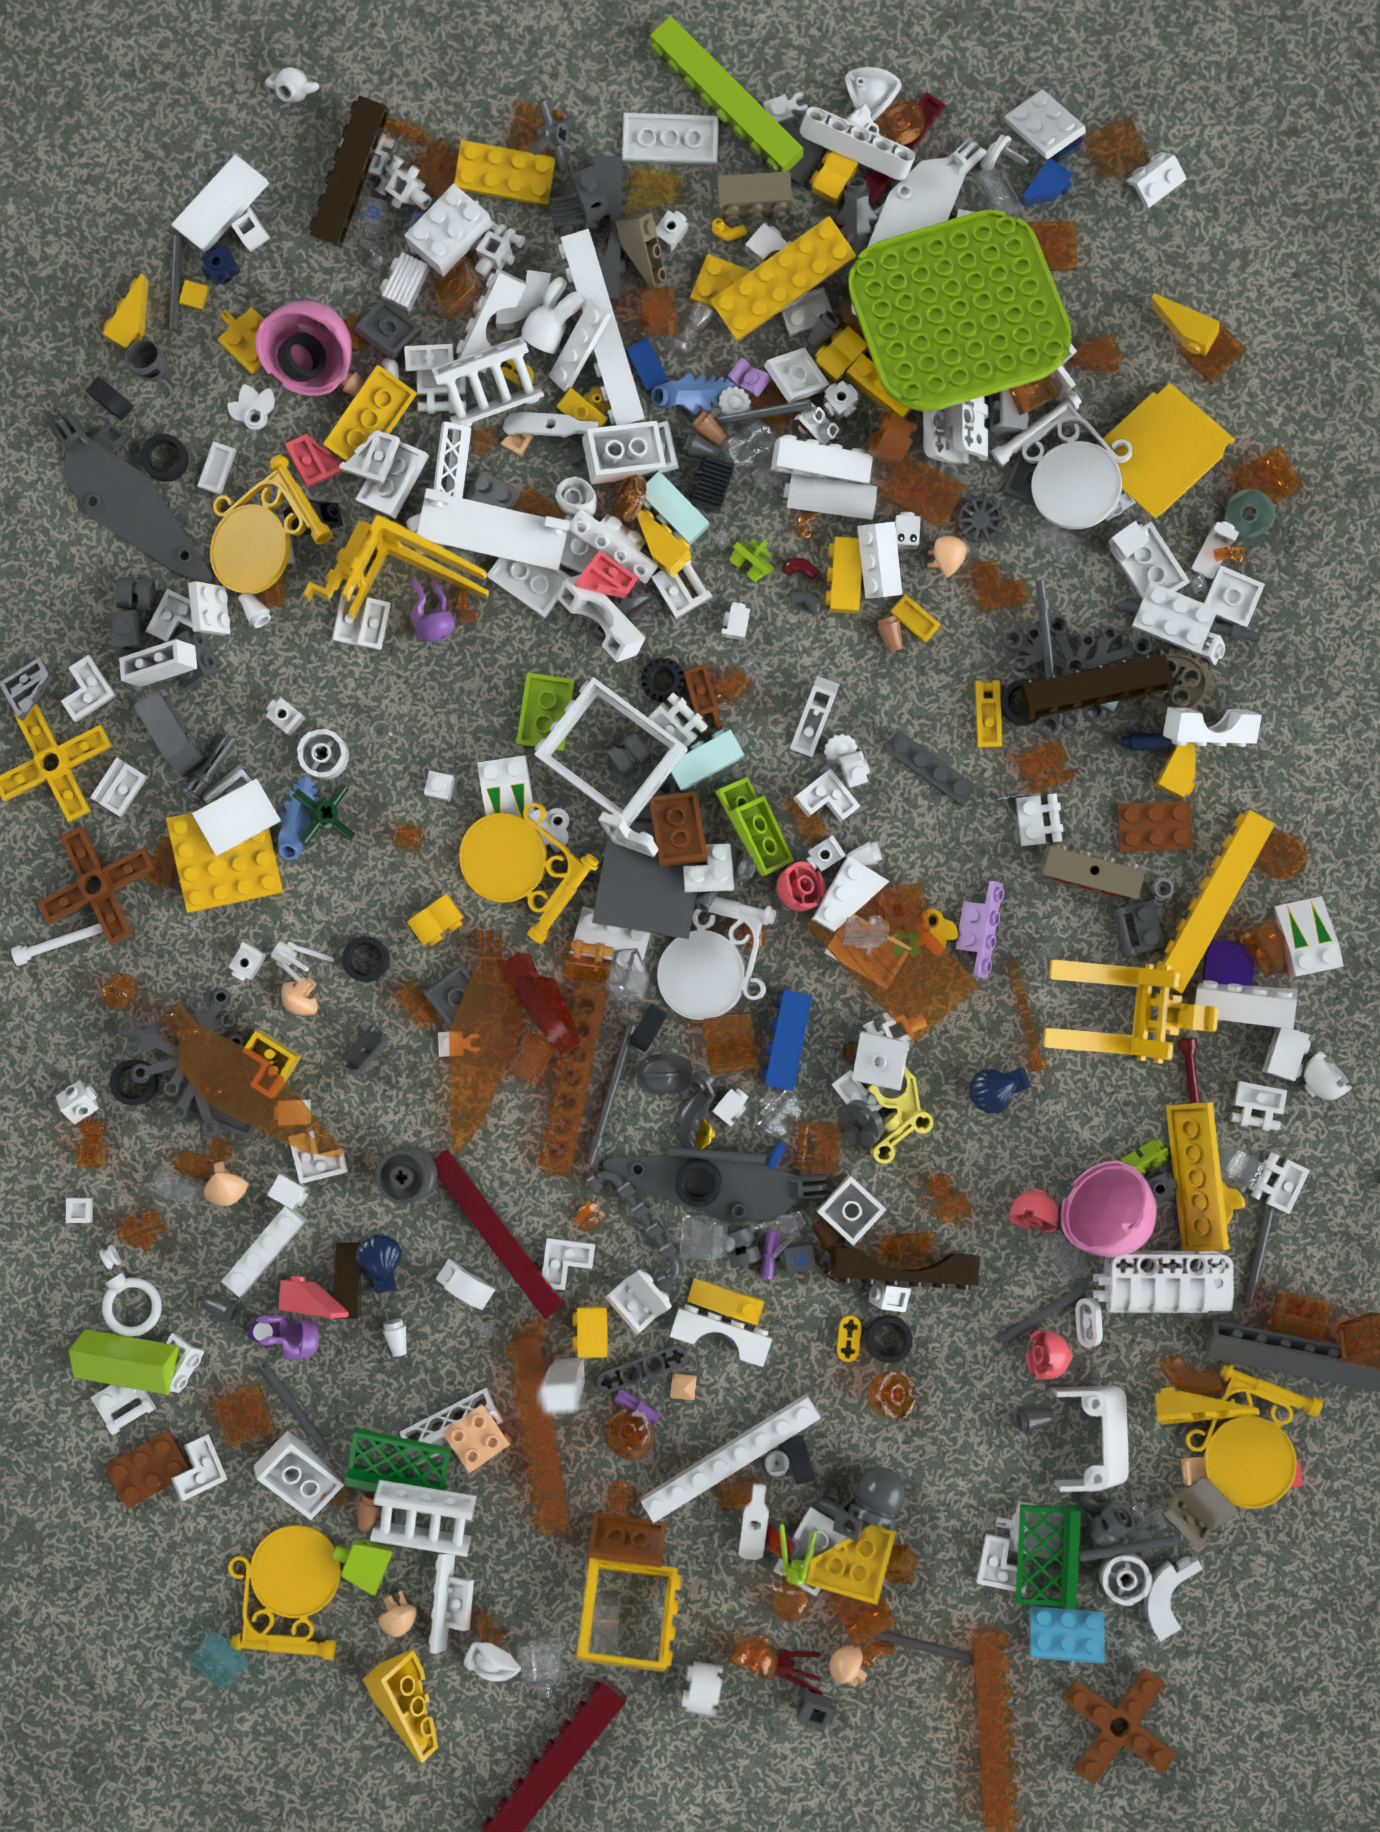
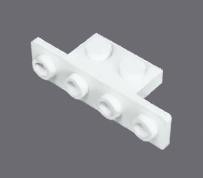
M580 509L570 522L569 530L639 577V580L643 583H647L657 569L658 564L640 552L646 541L642 539L639 533L624 526L618 518L607 513L599 522Z
M440 1553L436 1561V1583L433 1589L435 1595L434 1607L431 1613L432 1630L429 1637L430 1653L433 1654L447 1649L449 1628L461 1631L470 1630L474 1580L453 1576L455 1555Z

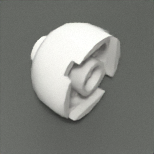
M1320 1051L1307 1062L1304 1068V1079L1307 1083L1304 1087L1312 1097L1318 1095L1320 1098L1329 1101L1338 1099L1352 1089V1086L1346 1085L1349 1083L1347 1077L1334 1062L1332 1064L1327 1063L1324 1060L1327 1055Z

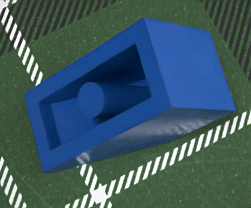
M1049 158L1023 194L1019 204L1027 206L1056 201L1061 194L1065 196L1073 185L1070 182L1073 173Z

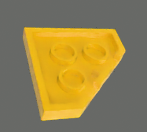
M872 1524L861 1531L859 1540L854 1541L848 1538L811 1560L805 1584L877 1605L896 1531Z

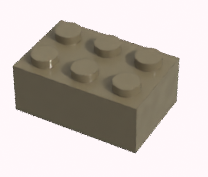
M790 171L719 175L717 182L719 218L724 219L725 222H736L738 218H748L750 221H758L762 217L770 216L775 220L786 218L787 215H790L792 204Z

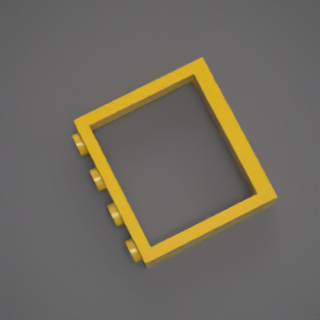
M589 1558L576 1660L664 1672L667 1666H671L673 1651L669 1650L670 1640L674 1641L676 1625H672L673 1615H677L678 1600H675V1591L680 1590L681 1575H677L678 1568L661 1566L660 1568ZM599 1569L667 1578L658 1662L589 1653Z

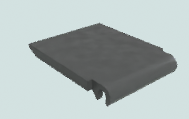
M636 817L629 828L639 834L640 832L648 833L653 837L655 843L652 820ZM608 835L592 923L689 939L697 892H685L683 866H701L702 862L659 867L657 853L655 857L623 847L613 843Z

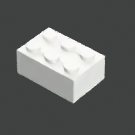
M453 183L404 236L409 248L444 277L492 227L489 213Z

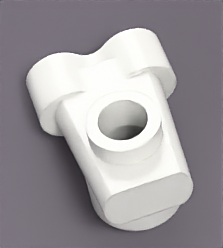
M866 103L859 106L845 118V120L879 135V128L873 123L870 117L871 111Z

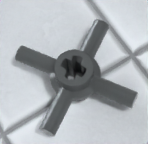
M540 99L537 103L544 125L539 126L537 130L538 141L531 146L530 151L532 154L537 155L544 148L548 147L554 152L559 170H567L569 167L562 145H566L569 140L568 129L575 124V118L569 115L562 122L558 123L552 118L547 99Z

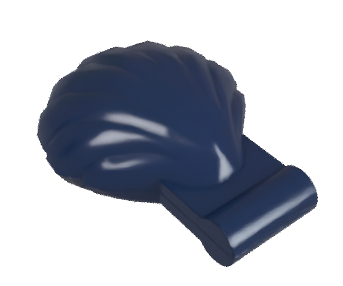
M1024 1067L1006 1074L994 1069H983L972 1078L969 1087L970 1099L977 1109L985 1113H1000L1007 1108L1014 1093L1031 1087Z
M373 1235L365 1239L357 1248L356 1262L363 1271L372 1276L375 1294L396 1290L393 1271L400 1263L402 1249L398 1242L387 1235Z

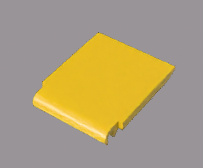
M1172 383L1168 384L1158 394L1155 392L1151 393L1103 438L1111 449L1112 444L1120 439L1127 440L1132 445L1133 454L1131 458L1124 463L1117 462L1122 476V490L1154 519L1164 513L1222 459L1225 447L1228 444L1232 445L1235 441L1233 436ZM1119 446L1113 450L1117 456H1125L1129 451L1125 446Z

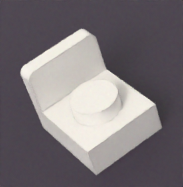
M1209 632L1199 655L1208 659L1210 664L1216 665L1218 659H1221L1225 653V644L1220 635Z
M876 1280V1283L873 1284L870 1290L869 1302L883 1310L905 1312L911 1289L902 1285H885L883 1281Z

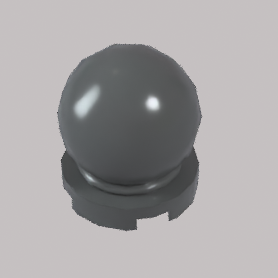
M883 1467L870 1469L863 1474L858 1482L857 1496L859 1502L857 1504L850 1503L847 1512L854 1514L856 1511L858 1512L857 1518L879 1527L884 1525V1523L888 1524L887 1529L893 1531L897 1521L892 1519V1514L901 1508L905 1500L904 1482L891 1469Z

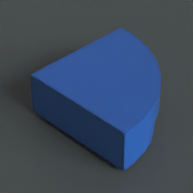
M778 1140L773 1153L766 1163L768 1167L775 1169L787 1148V1143Z

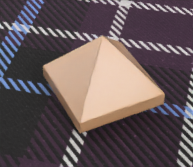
M673 1373L670 1398L694 1400L697 1376Z

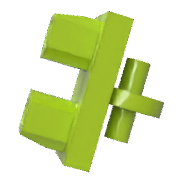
M753 539L749 544L754 549L743 540L737 541L733 546L735 550L729 560L737 567H741L746 560L750 561L753 566L746 573L749 578L757 582L764 575H768L773 571L774 567L761 556L763 555L768 560L772 555L766 549L769 544L767 540L760 544Z

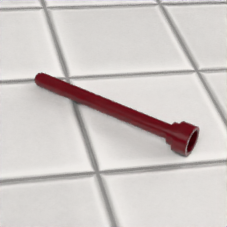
M1197 1038L1177 1040L1178 1049L1181 1050V1054L1185 1058L1190 1103H1200L1194 1053H1196V1048H1198Z

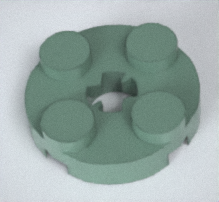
M1245 489L1237 492L1230 498L1225 511V520L1235 527L1234 530L1239 532L1238 535L1250 538L1257 537L1265 533L1274 522V504L1270 497L1260 490ZM1251 506V509L1254 507L1256 510L1253 520L1244 517L1246 513L1245 508Z

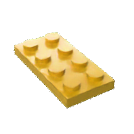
M461 140L454 184L465 192L548 207L556 158Z
M377 364L323 445L345 461H348L355 454L354 451L361 444L366 443L368 437L376 430L390 434L417 395V392Z

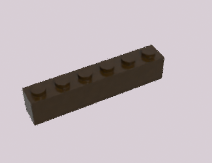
M360 95L357 101H353L350 108V114L352 115L350 122L345 124L342 131L343 142L341 147H337L334 154V161L336 162L333 170H329L326 176L325 183L327 187L325 193H321L318 199L317 207H319L317 216H313L309 225L310 235L314 238L340 248L342 247L390 112L386 105Z
M1150 654L1140 660L1127 659L1116 665L1103 664L1092 670L1079 669L1073 672V674H1055L1049 679L1044 680L1031 679L1023 685L1021 696L1028 720L1168 691L1174 680L1166 654L1159 656L1157 654Z

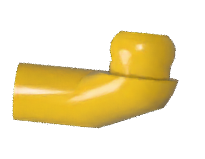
M720 218L712 222V232L724 241H732L747 235L744 224L731 228Z

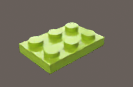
M527 672L516 741L517 745L536 747L542 738L546 739L549 736L552 724L557 719L561 720L566 714L564 710L573 698L575 679ZM567 736L558 746L556 751H565Z

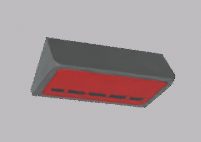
M768 1519L764 1547L782 1559L780 1527ZM785 1531L788 1564H790L803 1543Z

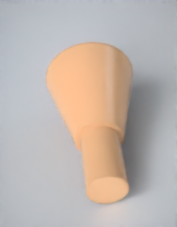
M349 372L341 383L344 386L342 391L356 396L365 381L357 372L353 375Z

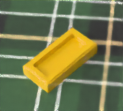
M906 594L889 611L891 615H896L897 620H900L901 624L925 644L941 626L936 619Z

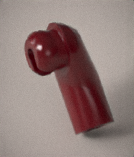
M789 558L783 566L785 574L791 576L794 572L802 571L811 580L820 572L805 558Z

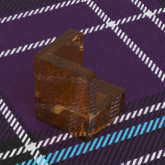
M908 1544L892 1545L884 1576L890 1584H912L918 1557Z

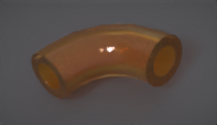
M1175 1354L1159 1361L1160 1367L1169 1382L1183 1392L1204 1396L1223 1391L1221 1381L1214 1368L1206 1371L1192 1370L1185 1363L1182 1354Z

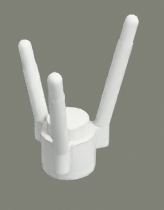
M280 941L271 954V958L277 961L276 965L283 968L296 982H299L301 978L287 965L292 963L304 971H308L309 968L295 959L297 953L294 950L330 962L335 961L333 957L297 946L290 941L288 944Z

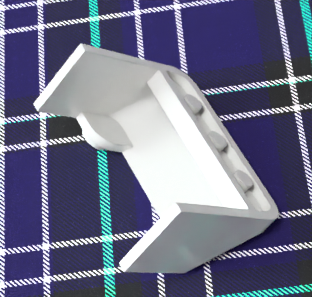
M1115 1385L1052 1387V1392L1057 1397H1081L1083 1410L1091 1416H1101L1103 1465L1090 1466L1084 1473V1479L1054 1480L1055 1486L1060 1492L1100 1491L1124 1483L1129 1475L1127 1401L1125 1392Z

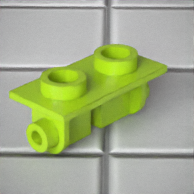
M1153 1139L1139 1148L1143 1157L1140 1158L1136 1151L1120 1160L1124 1164L1134 1166L1143 1176L1146 1173L1145 1170L1150 1167H1158L1165 1163L1169 1155L1167 1147L1164 1148L1161 1140L1155 1141Z

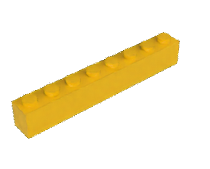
M1251 810L1246 811L1244 814L1240 813L1236 818L1234 833L1232 835L1228 834L1222 844V847L1225 848L1221 856L1217 855L1210 866L1213 871L1209 877L1205 876L1200 883L1199 889L1202 891L1198 898L1194 897L1189 903L1187 910L1190 912L1186 919L1182 918L1175 930L1178 934L1175 940L1170 939L1166 945L1164 952L1167 954L1164 960H1159L1154 969L1162 970V965H1172L1171 970L1179 971L1178 988H1169L1177 994H1182L1275 826V823Z

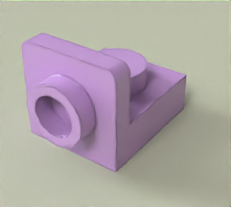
M740 358L728 375L730 380L739 389L742 388L744 392L756 397L761 394L772 379L767 372L752 367L744 358Z

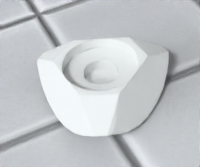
M875 67L857 68L848 72L845 76L846 85L855 108L857 109L866 103L871 111L870 117L872 121H875L890 105L902 85L895 75Z
M473 1643L464 1660V1666L468 1670H474L480 1677L494 1682L508 1680L521 1670V1667L509 1653L491 1643Z

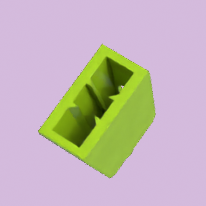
M355 1539L351 1549L336 1545L331 1559L344 1564L341 1572L343 1578L375 1596L394 1547L382 1543Z

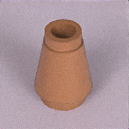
M705 411L691 424L695 428L694 432L716 446L727 436L710 413L707 414Z
M896 615L878 620L877 629L889 652L902 649L900 620H897Z
M365 1492L363 1497L359 1499L357 1527L362 1531L372 1530V1526L382 1509L381 1505L374 1504L376 1493Z

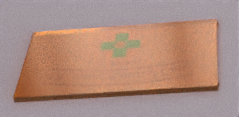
M886 885L837 930L831 932L813 920L808 922L806 926L915 1043L921 1041L925 1034L973 990H976L979 985Z

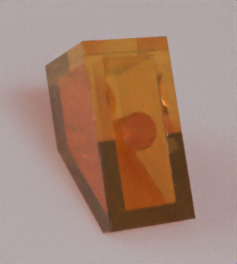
M1111 333L1076 348L1077 352L1066 362L1098 375L1103 372L1108 375L1119 370V365L1124 358Z
M1273 918L1266 920L1239 937L1265 979L1283 969L1285 937Z
M758 1476L715 1485L720 1510H744L752 1500L754 1484L765 1485L764 1477ZM765 1491L764 1503L769 1505L767 1492Z

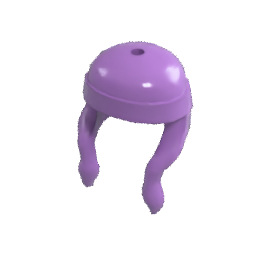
M412 579L410 580L411 585L419 596V600L415 603L410 614V620L416 630L415 635L418 640L424 639L428 642H438L447 638L455 628V619L451 612H446V596L442 592L441 586L436 580H430L432 588L440 600L437 606L426 616L424 614L426 596L423 588Z
M269 1315L258 1317L256 1322L264 1324L279 1322L281 1337H266L260 1340L259 1344H282L284 1359H305L314 1355L318 1349V1327L312 1320L299 1318L296 1323H290L283 1316Z

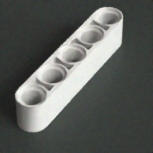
M818 107L807 109L800 127V134L807 140L897 180L906 179L915 159V154L911 149Z

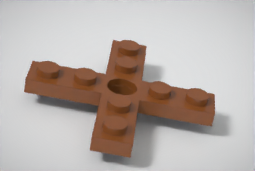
M81 826L61 836L62 843L79 878L77 882L38 901L46 922L52 924L91 904L110 945H115L133 936L134 933L114 891L157 870L147 848L143 847L103 868L85 827ZM99 877L102 883L101 889L97 893L92 894L89 888L90 882L93 878Z
M1143 1667L1117 1706H1113L1075 1678L1061 1698L1062 1701L1101 1729L1073 1767L1074 1771L1095 1785L1124 1745L1164 1774L1176 1757L1177 1752L1138 1723L1165 1686V1682ZM1115 1718H1125L1127 1725L1123 1731L1113 1732L1110 1729L1111 1722Z

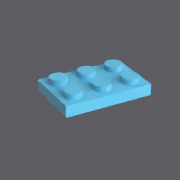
M1031 1606L1029 1609V1658L1103 1664L1105 1662L1104 1612Z

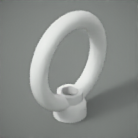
M123 1273L105 1283L109 1289L103 1299L102 1313L106 1324L114 1332L123 1336L134 1337L148 1332L155 1326L161 1315L162 1302L158 1291L151 1283L140 1278H125ZM130 1287L145 1291L152 1303V1310L148 1319L135 1327L120 1324L112 1312V1303L115 1296Z

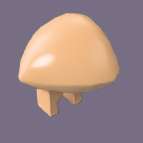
M954 536L938 538L934 544V550L928 551V555L935 556L936 560L933 563H927V567L940 569L945 577H950L965 560L966 544Z
M302 977L299 982L291 981L283 984L281 998L286 1011L299 1016H309L317 1013V999L310 994L316 983L311 978L305 979Z
M223 1161L215 1163V1174L209 1179L204 1188V1198L222 1207L230 1206L246 1193L248 1182L238 1175L229 1173L228 1169H225Z
M402 1591L394 1594L396 1602L393 1601L391 1595L384 1598L388 1612L382 1613L378 1621L381 1630L391 1637H401L407 1633L417 1616V1608L407 1604Z
M846 1645L839 1648L832 1655L829 1671L835 1682L839 1684L849 1683L856 1687L858 1681L861 1683L865 1681L867 1673L860 1668L863 1655L859 1646Z

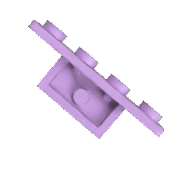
M989 881L985 904L963 901L955 948L963 951L977 952L974 976L984 979L988 978V974L992 969L991 956L992 950L996 946L995 932L996 926L1000 922V902L1004 898L1003 884L996 881Z

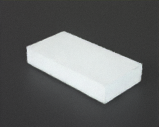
M213 441L197 487L221 495L237 450Z

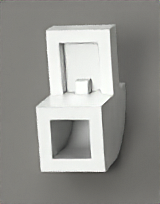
M250 206L231 224L250 252L271 239Z
M451 1259L447 1260L436 1278L437 1281L445 1286L444 1289L480 1310H483L495 1291L483 1279L469 1273Z

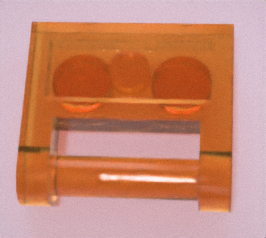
M798 1120L799 1136L796 1161H793V1168L837 1173L842 1125ZM809 1129H816L813 1163L806 1162Z

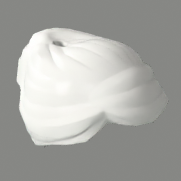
M579 477L564 479L559 484L555 498L564 513L574 517L582 509L590 516H594L597 497L594 489L587 481Z

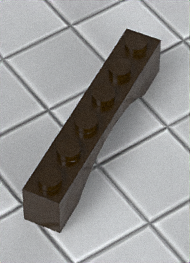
M831 1247L830 1276L837 1278V1282L852 1283V1279H861L863 1284H875L876 1280H885V1285L899 1286L900 1281L909 1282L908 1286L923 1287V1283H932L934 1288H947V1284H956V1289L970 1290L971 1285L979 1286L980 1256L949 1253L940 1261L929 1266L911 1270H899L881 1265L859 1248Z

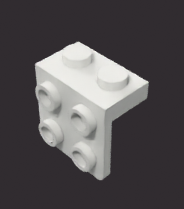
M638 1270L624 1279L605 1297L636 1335L656 1317L671 1308L668 1296L663 1291H659L653 1284L652 1277L642 1270Z

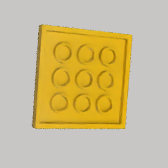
M192 813L166 818L187 914L283 893L269 828L216 857Z

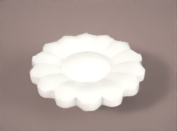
M737 386L733 388L728 387L727 390H723L722 395L719 397V406L721 407V412L725 413V415L751 409L749 405L751 400L748 393H745L744 389H739Z
M835 735L825 744L826 749L824 753L827 760H830L832 764L840 765L839 757L855 753L857 745L850 735Z

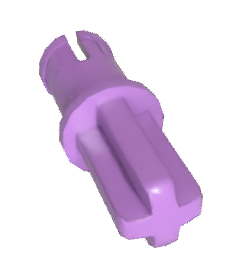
M770 1229L767 1231L764 1250L760 1253L762 1261L758 1276L764 1279L774 1278L776 1259L779 1258L778 1248L781 1238V1232Z
M620 1389L614 1397L615 1402L632 1413L631 1416L636 1415L651 1427L656 1424L661 1415L644 1404L643 1399L638 1400L624 1389Z

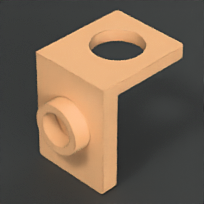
M1204 1457L1180 1458L1183 1484L1191 1486L1192 1483L1201 1477H1207L1204 1469Z

